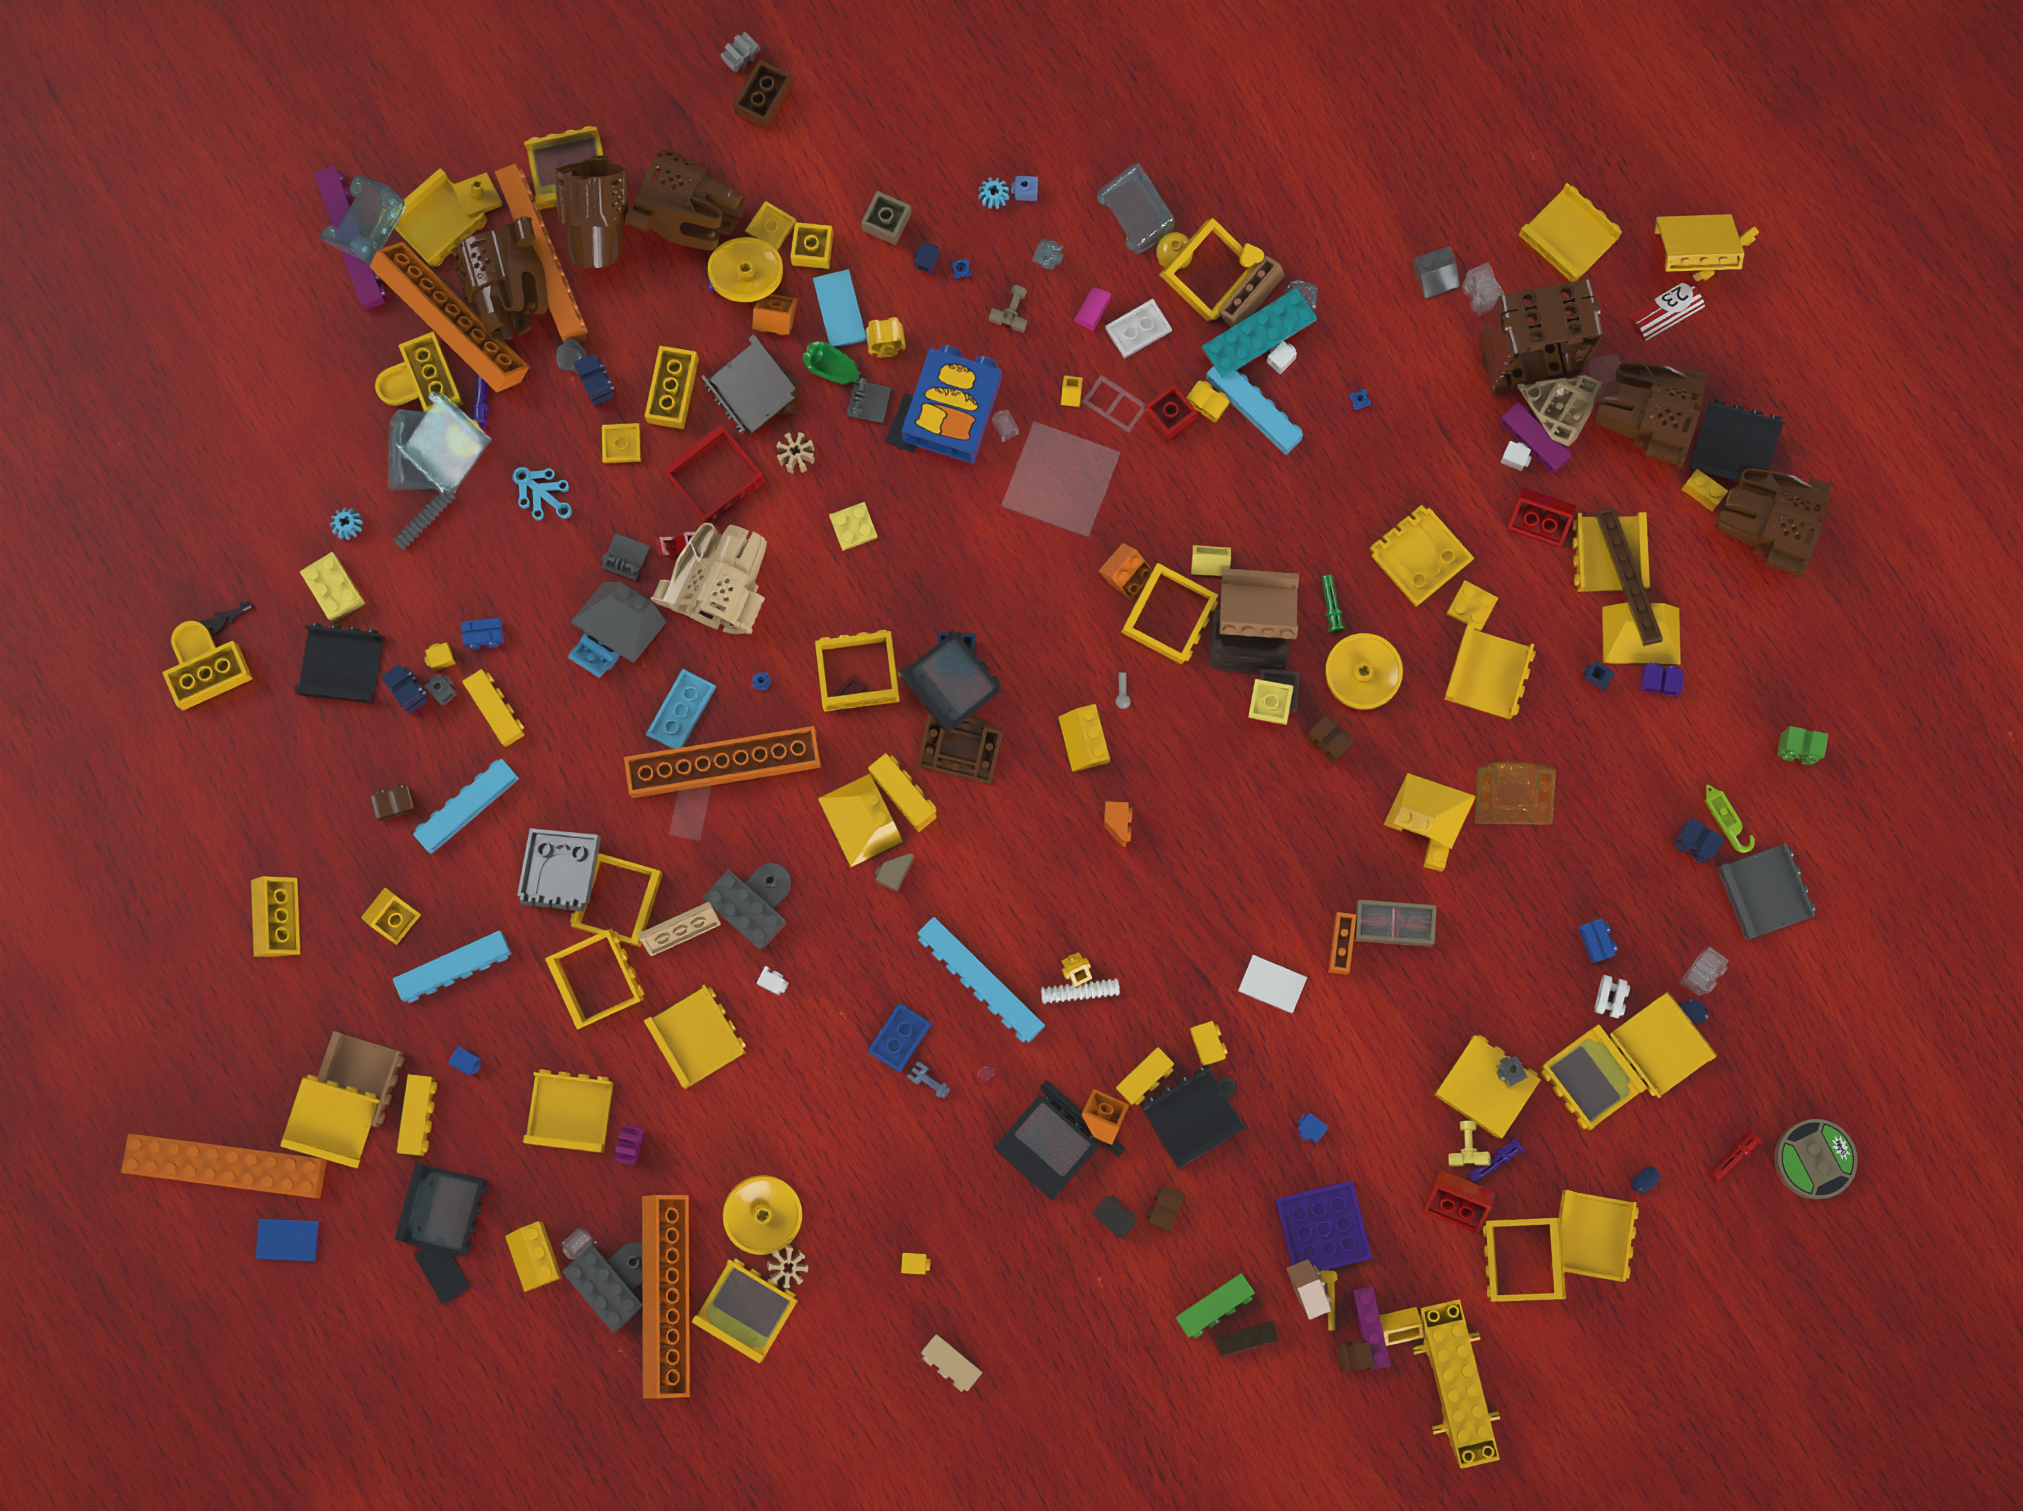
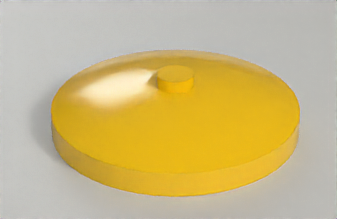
M741 237L729 240L716 248L708 262V276L712 287L723 297L738 302H752L763 299L775 291L782 280L783 264L779 253L769 243L757 238Z
M1359 633L1348 636L1336 644L1327 659L1325 674L1328 687L1340 702L1355 709L1367 710L1384 705L1396 694L1402 681L1403 667L1398 652L1387 640L1374 634Z
M768 1175L753 1176L740 1182L729 1193L723 1207V1224L730 1240L740 1249L756 1255L772 1254L775 1249L779 1251L785 1248L797 1235L802 1222V1207L795 1191L785 1181Z

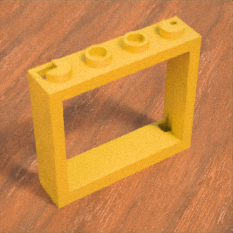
M1213 218L1207 220L1159 274L1206 321L1216 320L1220 316L1219 310L1259 264L1254 263L1248 267L1212 310L1174 275L1176 270L1211 230L1239 257L1241 256L1243 247Z
M1157 563L1121 633L1182 664L1185 660L1188 661L1193 653L1190 649L1193 643H1198L1201 634H1199L1201 628H1205L1210 618L1207 616L1210 610H1215L1218 601H1216L1218 594ZM1160 574L1209 599L1182 653L1133 628Z
M879 630L872 634L862 632L856 636L841 635L833 639L824 637L815 641L824 711L900 702L891 631ZM881 642L887 643L892 689L828 697L822 650Z
M598 853L593 885L601 862L651 876L632 938L618 934L620 942L640 947L641 940L638 934L646 930L663 873L656 869ZM585 905L584 911L572 912L570 922L573 928L596 935L606 931L581 924L587 905Z
M612 928L545 958L577 1029L644 999L643 988L640 984L637 985L635 980L636 973L632 966L629 967L627 963L628 955L624 949H621L618 943L620 942L619 935L616 931L613 932ZM607 937L634 997L586 1019L559 959Z
M1561 1218L1486 1221V1225L1483 1226L1484 1237H1487V1245H1485L1484 1251L1489 1265H1486V1276L1490 1279V1285L1487 1286L1488 1298H1491V1302L1566 1299ZM1550 1224L1554 1293L1498 1295L1494 1227Z

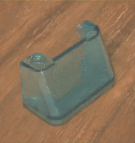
M1138 162L1129 166L1098 190L1097 199L1099 203L1106 207L1109 206L1127 235L1125 243L1130 251L1133 250L1135 255L1158 243L1164 235L1174 232L1175 221L1171 212Z
M356 175L350 185V192L355 197V200L339 228L332 225L327 226L319 238L325 243L363 262L371 263L377 250L383 248L404 212L405 202L387 184Z
M398 409L391 417L389 424V490H433L444 486L445 475H442V472L439 471V436L446 428L443 414Z

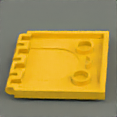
M1422 505L1411 513L1415 520L1407 516L1397 524L1400 532L1394 527L1382 537L1386 542L1385 544L1379 539L1370 547V550L1373 552L1371 557L1415 607L1419 606L1474 560V557L1430 508L1426 510Z

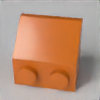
M770 294L763 299L757 300L753 310L752 329L760 332H774L778 335H789L793 326L798 299Z
M1093 1089L1083 1110L1082 1117L1095 1138L1112 1145L1129 1104Z

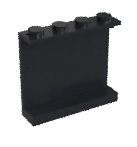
M1716 399L1714 403L1709 402L1689 468L1739 481L1745 469L1769 471L1782 426L1786 423L1781 421L1782 417L1772 414L1770 418L1762 416L1763 412L1752 409L1751 413L1744 411L1745 407L1733 404L1732 408L1725 406L1726 402Z
M311 623V626L305 625L304 628L308 631L303 666L300 684H295L294 692L299 696L374 704L384 637L379 631L368 629L367 632H363L354 627H349L348 630H345L336 625H330V628H327L318 623Z
M1202 1066L1193 1072L1195 1076L1190 1079L1186 1076L1177 1082L1178 1086L1171 1089L1169 1086L1160 1092L1161 1096L1157 1099L1151 1097L1143 1102L1145 1106L1142 1107V1110L1178 1169L1246 1129L1209 1067L1205 1069Z

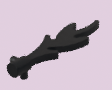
M240 601V608L228 612H214V615L218 616V618L206 619L199 623L204 625L208 631L213 628L210 634L214 636L225 626L228 617H230L229 622L233 623L240 613L246 612L253 607L249 601L245 604L243 601Z

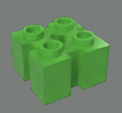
M1789 726L1780 735L1777 756H1781L1783 760L1794 761V758L1800 759L1802 764L1813 765V763L1825 757L1828 734Z

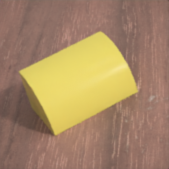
M1193 545L1191 574L1222 576L1223 568L1230 569L1231 548Z

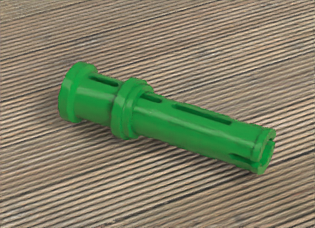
M1333 575L1322 576L1321 580L1327 606L1325 616L1328 618L1330 627L1328 632L1331 634L1345 631L1341 618L1343 613L1338 608Z

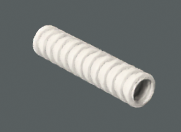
M1117 978L1114 981L1108 979V981L1102 980V982L1098 980L1096 983L1090 981L1089 984L1084 982V984L1076 987L1072 983V986L1066 984V986L1060 985V987H1057L1055 985L1054 988L1048 986L1046 989L1045 987L1041 989L1042 1003L1044 1004L1046 1002L1051 1004L1052 1001L1058 1003L1060 1000L1062 1002L1065 1000L1071 1001V999L1076 1001L1077 998L1083 1000L1085 997L1086 999H1089V997L1093 999L1095 996L1101 998L1102 995L1104 997H1107V995L1113 996V994L1118 996L1120 993Z

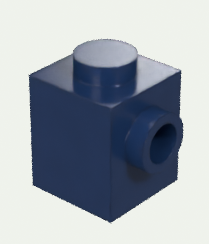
M922 243L921 248L918 247L914 255V258H916L914 262L915 269L933 274L941 256L937 245Z
M1687 999V1002L1678 1004L1693 1024H1703L1705 1019H1708V1008H1705V1003H1699V999Z

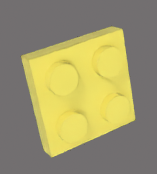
M865 502L829 515L842 551L878 538Z
M1255 679L1248 718L1286 725L1293 686Z

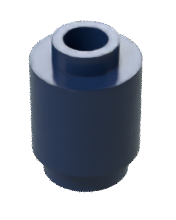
M1653 1166L1645 1167L1631 1178V1187L1636 1193L1645 1194L1659 1182L1658 1180L1661 1176Z

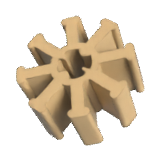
M791 433L786 434L785 439L789 446L778 442V452L783 453L777 455L778 461L781 466L783 463L788 462L786 468L790 473H794L795 463H798L800 471L803 473L807 471V468L802 460L809 461L811 464L814 463V454L808 453L809 451H814L813 443L809 440V442L803 444L806 441L803 433H798L796 443H793ZM796 450H798L799 453H796L795 456H794L792 452L795 453Z
M786 1245V1256L783 1258L779 1254L778 1249H775L772 1254L779 1260V1263L767 1261V1268L769 1271L771 1269L778 1270L773 1275H770L774 1283H777V1280L784 1275L782 1285L784 1288H790V1276L795 1278L798 1285L801 1284L803 1279L797 1275L796 1271H805L807 1273L808 1265L806 1263L797 1264L802 1258L805 1259L804 1254L798 1250V1253L791 1258L793 1248L790 1245ZM788 1263L789 1265V1263H792L790 1265L791 1270L788 1271L786 1269V1271H784V1264Z

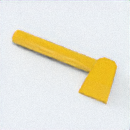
M1323 1270L1319 1271V1274L1322 1275L1324 1282L1327 1283V1291L1332 1301L1329 1303L1331 1311L1327 1312L1328 1330L1335 1331V1281L1338 1278L1335 1271Z

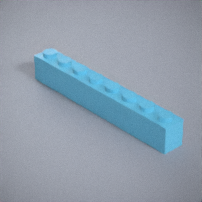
M935 917L917 933L920 937L918 941L925 948L927 946L931 947L934 950L932 954L939 961L943 959L947 963L946 968L953 975L957 973L961 977L959 981L966 988L970 986L975 991L973 994L979 1001L985 1000L989 1004L987 1008L994 1015L998 1013L1003 1018L1001 1022L1008 1029L1012 1027L1017 1032L1015 1036L1021 1042L1026 1040L1030 1043L1043 1030L1045 1025Z

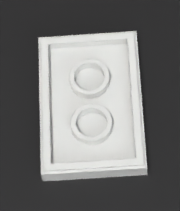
M1154 299L1149 300L1105 326L1106 331L1124 359L1172 331L1171 326Z
M1253 955L1238 991L1292 1014L1307 977Z

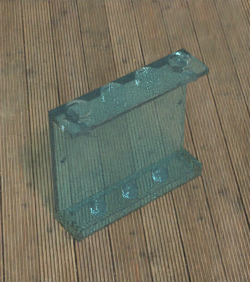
M432 392L428 397L434 403L432 408L407 444H396L395 446L400 450V454L413 462V467L421 470L424 473V477L436 485L438 491L454 494L491 439L444 394Z

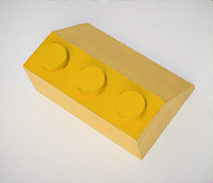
M1096 704L1077 708L1058 717L1072 772L1110 763Z
M535 1222L505 1236L524 1292L562 1278L543 1222Z

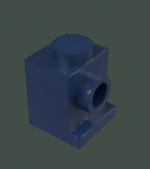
M1594 661L1592 665L1587 664L1582 674L1585 677L1583 680L1603 692L1615 671ZM1593 674H1598L1599 679L1593 677Z

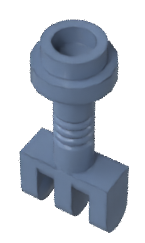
M918 1061L916 1065L921 1068L920 1072L913 1067L911 1071L917 1076L914 1078V1076L908 1074L907 1078L917 1085L922 1080L937 1091V1097L945 1098L950 1091L946 1083L941 1085L926 1074L929 1068Z

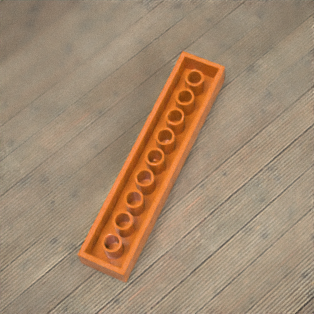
M512 164L495 171L513 219L516 220L521 216L532 218L531 223L536 237L532 246L543 264L548 306L566 348L586 341L587 337L585 334L588 333V330L581 317L582 315L575 302L574 295L569 287L568 280L563 272L522 168L518 170L516 164Z
M403 242L377 250L369 267L492 389L499 392L521 383L529 366L504 341L491 340L481 318Z
M814 726L624 757L628 791L631 798L821 768Z
M128 1133L121 1173L320 1199L327 1160Z
M689 1195L642 1196L643 1398L690 1397Z

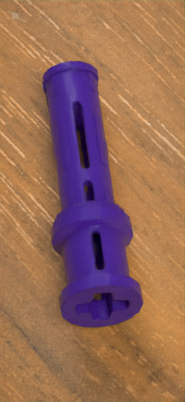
M477 374L476 399L472 405L474 410L472 420L476 421L480 427H486L488 425L486 420L487 411H489L487 404L488 383Z
M1514 1137L1504 1147L1497 1149V1153L1490 1158V1165L1478 1166L1467 1174L1473 1183L1476 1184L1502 1163H1509L1510 1159L1519 1152H1524Z

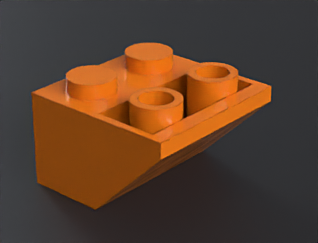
M1122 543L1100 568L1099 573L1110 585L1126 598L1132 600L1146 584L1153 569L1136 549Z
M1105 801L1104 827L1122 847H1126L1127 842L1131 840V827H1128V823H1131L1132 808H1129V802Z

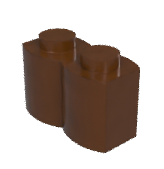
M398 785L393 787L392 791L380 790L375 792L374 796H371L375 817L378 821L416 811L411 790L408 786Z
M1164 1185L1162 1189L1158 1188L1154 1197L1157 1203L1155 1207H1150L1147 1218L1150 1219L1149 1223L1171 1232L1185 1194Z
M1363 1339L1339 1343L1340 1347L1335 1348L1340 1372L1374 1367L1370 1343H1364Z

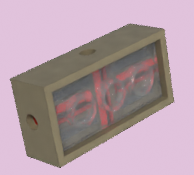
M1358 900L1356 902L1354 941L1426 947L1434 945L1436 905Z

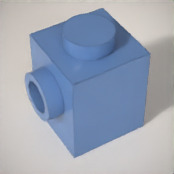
M1016 176V180L1012 182L1011 193L1015 194V200L1037 201L1038 177Z

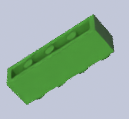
M1240 1273L1175 1318L1187 1337L1190 1338L1192 1336L1195 1339L1204 1333L1202 1330L1204 1327L1209 1325L1211 1328L1220 1322L1219 1317L1226 1314V1316L1234 1313L1237 1310L1235 1306L1241 1302L1244 1306L1253 1300L1252 1295L1255 1292L1243 1274Z

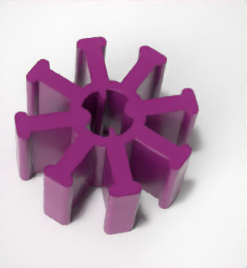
M623 1124L622 1132H620L618 1137L619 1144L616 1146L615 1151L617 1152L616 1162L636 1166L637 1158L640 1157L641 1153L640 1147L644 1140V1128Z

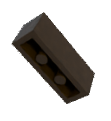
M1273 1321L1215 1336L1220 1356L1279 1341Z

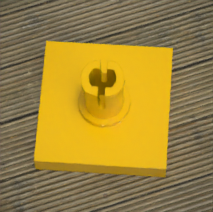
M487 172L452 185L467 218L502 206V201Z

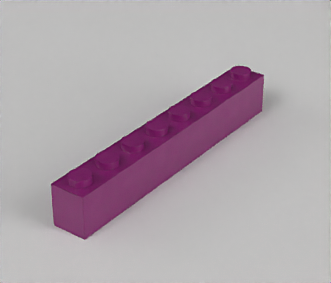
M334 165L314 172L361 306L364 310H368L385 304L384 296L387 295L383 285H379L378 280L381 278L369 267L373 256L371 252H367L366 247L369 245L366 237L361 235L360 231L363 228L359 219H355L354 214H357L354 204L349 202L348 198L351 195L348 188L343 185L345 178L342 171H338Z

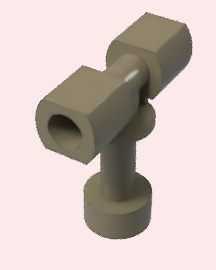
M1014 285L1011 290L1013 298L1009 309H1004L1003 312L992 308L989 321L999 325L1002 323L1011 325V329L1024 333L1028 320L1018 317V313L1015 311L1020 299L1025 298L1027 290L1021 286Z

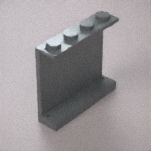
M1787 843L1717 868L1745 940L1815 916V905L1808 898V888L1804 882L1802 883L1800 868L1797 864L1795 865L1792 858L1794 857L1793 851L1790 846H1787Z

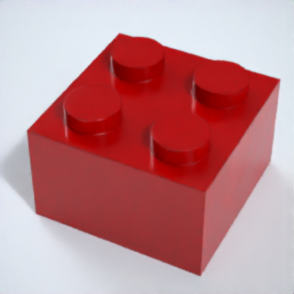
M1174 384L1144 406V414L1167 441L1197 419V411Z

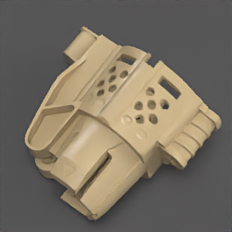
M704 523L694 533L679 555L671 581L660 580L653 597L650 599L658 605L685 614L718 630L721 624L724 625L723 632L751 634L753 631L752 625L755 623L758 611L765 600L763 596L756 593L759 586L755 583L766 551L767 541L755 532H752L749 539H746L749 530L734 525H729L723 535H720L711 523ZM702 610L712 615L713 618L709 619L699 613Z

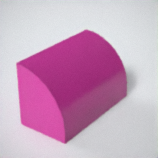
M1092 288L1077 313L1074 322L1094 331L1111 300V294L1099 288Z

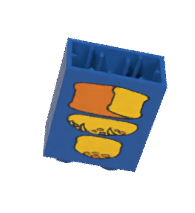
M941 345L939 350L930 348L902 428V439L904 442L974 464L1002 382V370L997 369L998 363L988 357L977 356L974 362L961 358L962 352L952 346Z

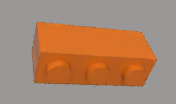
M1341 912L1335 914L1328 968L1329 973L1343 975L1350 973L1356 923L1355 914Z

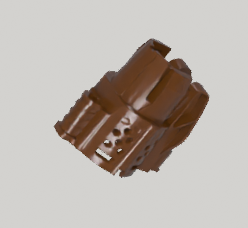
M674 149L660 150L657 152V156L661 157V159L653 158L640 192L626 215L625 225L633 226L645 232L651 228L666 240L676 244L709 251L716 249L719 235L730 236L739 222L725 214L741 218L746 206L744 202L747 200V197L732 186L710 177L711 170L705 168L704 163H699L694 159L682 156V154H677ZM656 170H659L656 182H652Z
M594 155L590 159H584L582 162L556 168L554 171L558 219L563 224H566L567 251L571 262L585 268L589 266H595V268L609 266V261L611 264L618 262L622 249L623 222H625L628 213L627 169L621 165L613 164L612 159H608V156ZM572 172V175H566L565 173Z
M521 216L510 224L505 223L497 230L477 234L462 240L463 247L461 248L457 244L453 252L456 263L454 264V270L458 271L464 299L469 303L476 304L481 321L491 340L504 341L513 339L511 322L516 336L526 333L532 328V314L542 315L548 308L543 264L532 246L536 237L531 217ZM486 241V244L474 247V244Z
M1622 362L1616 370V379L1613 382L1607 383L1602 400L1617 406L1599 403L1594 423L1633 438V445L1646 449V457H1653L1654 459L1667 461L1671 464L1674 463L1677 464V467L1682 468L1700 411H1697L1696 408L1697 406H1702L1703 391L1708 372L1686 368L1683 374L1661 364Z
M1751 468L1745 469L1739 478V485L1730 489L1725 507L1735 511L1721 507L1714 527L1724 534L1752 545L1753 553L1765 557L1764 565L1780 569L1783 572H1789V574L1797 575L1796 578L1801 579L1823 527V523L1817 521L1819 518L1825 519L1827 501L1832 482L1827 483L1811 477L1808 483H1805L1794 475Z

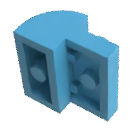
M585 633L577 646L569 653L568 658L600 678L607 670L614 666L620 654Z

